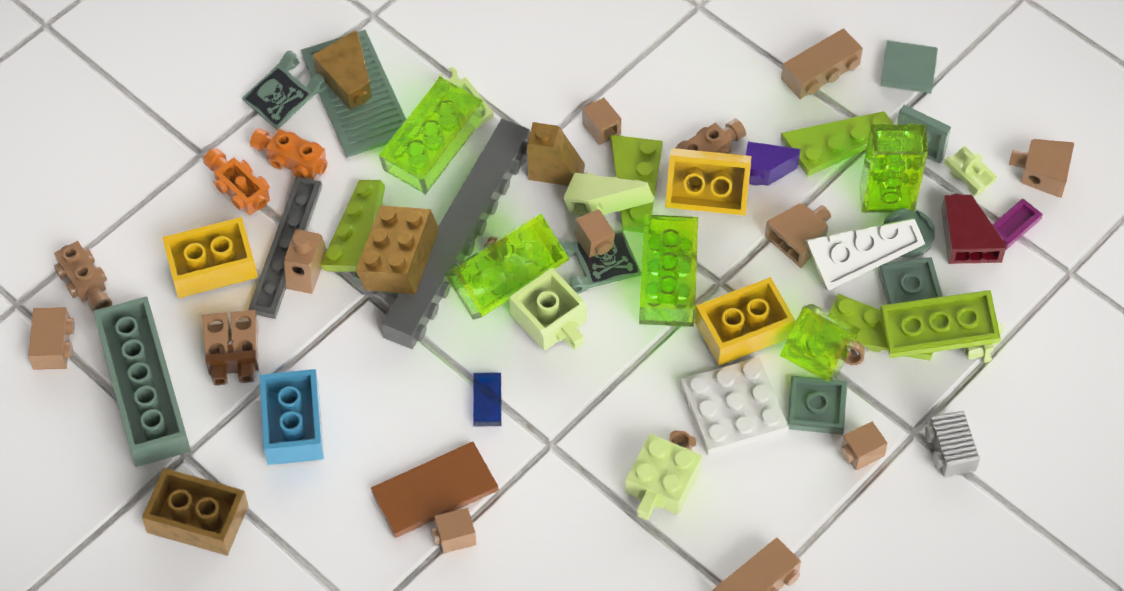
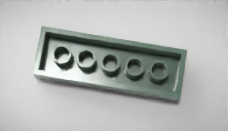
M148 297L93 311L135 466L139 467L191 452Z

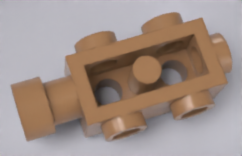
M736 118L726 123L724 129L715 122L709 127L701 128L689 140L680 142L675 149L731 154L732 141L737 142L745 137L746 130L743 124Z
M76 241L54 252L57 261L54 268L61 280L66 277L69 281L66 287L73 299L78 296L81 302L88 300V306L92 312L112 306L110 297L106 292H103L106 290L104 282L108 281L100 266L95 268L93 265L95 259L89 248L83 249L79 241Z

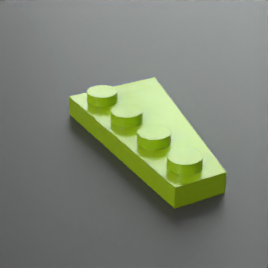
M885 111L782 132L780 139L786 147L800 149L799 166L808 177L893 138L896 126Z

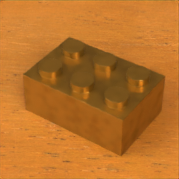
M380 205L356 268V272L365 290L416 295L439 231L431 209Z
M163 468L142 515V520L146 532L149 534L228 556L249 505L245 490Z

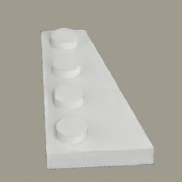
M915 219L804 240L826 290H831L925 244Z

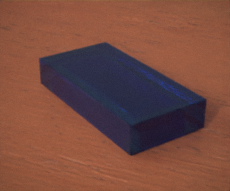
M501 372L473 373L474 427L502 426Z

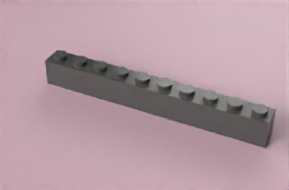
M501 118L438 226L439 231L416 295L399 293L381 323L383 338L412 350L417 341L421 342L427 330L426 325L430 319L434 320L441 299H445L448 296L453 278H457L460 275L465 257L471 256L478 235H483L488 217L495 214L500 196L507 193L511 177L518 174L523 156L528 155L529 128Z

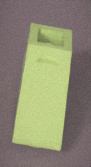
M574 173L563 197L570 214L581 216L600 209L603 215L652 203L654 200L648 182L596 176L590 173Z

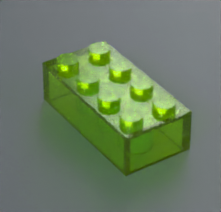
M439 77L379 154L383 170L426 195L486 115L483 100Z
M914 123L871 124L859 186L861 213H892L902 208H910L909 211H915L928 155L926 125H916Z
M542 213L530 217L444 274L474 320L484 317L508 301L511 295L551 268L555 270L570 259Z
M644 214L639 324L694 327L698 217Z

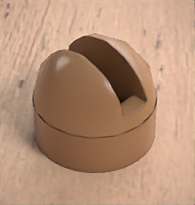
M853 340L845 344L842 351V359L845 363L858 365L863 361L865 349L860 342Z

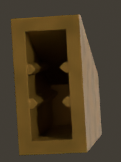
M356 30L313 55L316 73L324 77L326 84L349 110L365 104L368 99L372 98L370 81L359 35Z
M533 122L527 142L528 180L569 186L574 173L584 174V161L559 126Z

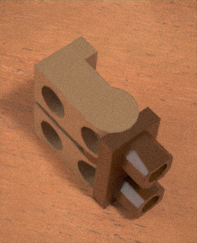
M256 310L230 312L231 329L227 312L202 315L205 362L213 385L227 384L229 373H238L239 382H254L255 372L259 371V327ZM243 318H246V319H249V320H250V321H244V322H237L238 320L243 319ZM214 321H220V322L223 323V324H213V325H209L210 323H212V322H214Z

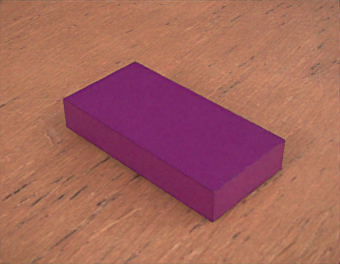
M1022 198L992 225L1006 243L1007 250L1042 219L1043 214Z

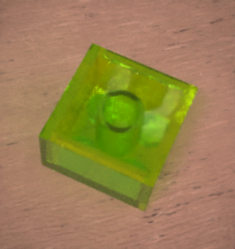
M814 304L805 305L779 356L829 382L838 377L861 329Z

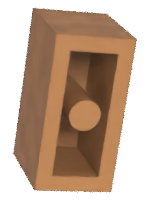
M66 307L33 308L28 357L34 370L67 369L68 358H72L73 355L72 342L69 341L70 334L75 332L74 318H70Z

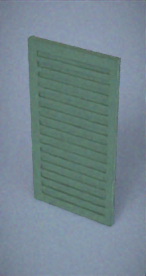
M366 29L357 33L370 81L372 98L368 99L365 104L349 110L328 85L324 91L319 93L346 158L413 136V132ZM342 37L301 49V54L311 77L317 74L314 68L313 55Z

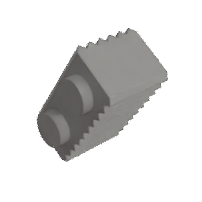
M965 411L931 416L928 427H925V434L928 443H933L935 448L933 459L936 468L942 469L944 477L969 473L971 471L975 472L980 462V456L978 455Z

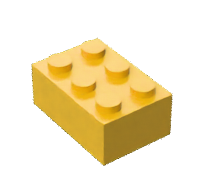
M671 148L665 208L745 216L751 156Z
M242 217L162 237L178 299L258 278Z
M771 277L696 305L695 325L718 366L790 339L794 334L796 320Z

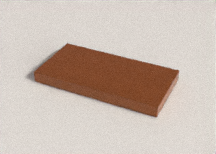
M474 441L377 484L370 489L394 537L397 538L434 521V516L456 511L499 491V486Z

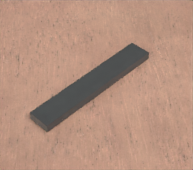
M297 176L295 178L248 310H256L258 316L272 319L277 317L286 291L285 256L294 231L297 229L307 231L322 189V181Z

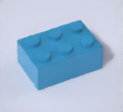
M316 369L259 375L263 447L267 465L324 460L320 393Z

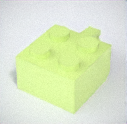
M553 268L509 297L510 315L543 351L562 340L574 350L583 344V335L578 329L579 326L587 321V306L584 300Z
M649 434L626 478L625 493L637 497L641 501L637 510V516L648 521L655 507L663 508L678 515L701 471L702 455Z

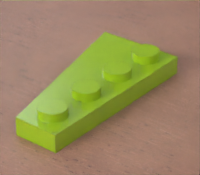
M611 135V148L616 177L619 179L648 182L655 199L663 141ZM654 200L652 203L621 210L622 230L649 234Z
M381 180L358 181L320 263L324 271L356 272L380 205L383 203L386 186Z
M838 294L818 335L817 342L827 344V341L841 343L840 346H845V344L854 340L860 342L863 347L869 348L868 351H888L881 311ZM934 352L904 357L930 361Z

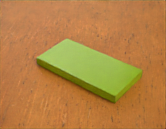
M991 290L880 305L889 358L1001 343Z

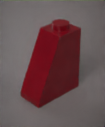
M955 193L945 195L941 212L948 264L1002 263L1006 251V243L972 194L962 195Z

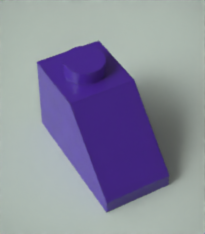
M748 141L746 156H751L749 184L769 186L798 169L800 149Z

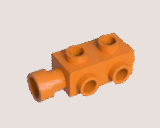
M257 128L251 137L250 147L258 151L265 150L267 160L276 169L281 170L285 167L292 170L294 176L308 177L313 180L317 174L323 175L326 171L328 161L326 160L325 148L316 142H309L293 132H286L278 129L274 137L269 135V132Z
M213 148L206 153L203 163L211 171H214L215 181L213 183L221 194L226 193L238 210L243 209L251 216L267 205L270 201L269 184L262 176L256 178L252 174V168L245 160L239 162L233 157L227 161L226 155L218 148Z

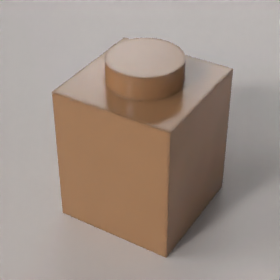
M604 97L596 102H590L582 109V124L599 145L609 141L611 135L621 134L622 118Z
M600 209L576 218L573 234L589 258L595 255H603L613 248L615 232Z
M871 421L843 435L840 452L843 459L847 463H851L855 470H858L884 457L888 442L874 422Z
M468 507L434 516L435 527L431 528L432 537L435 545H441L443 554L477 545L476 532Z

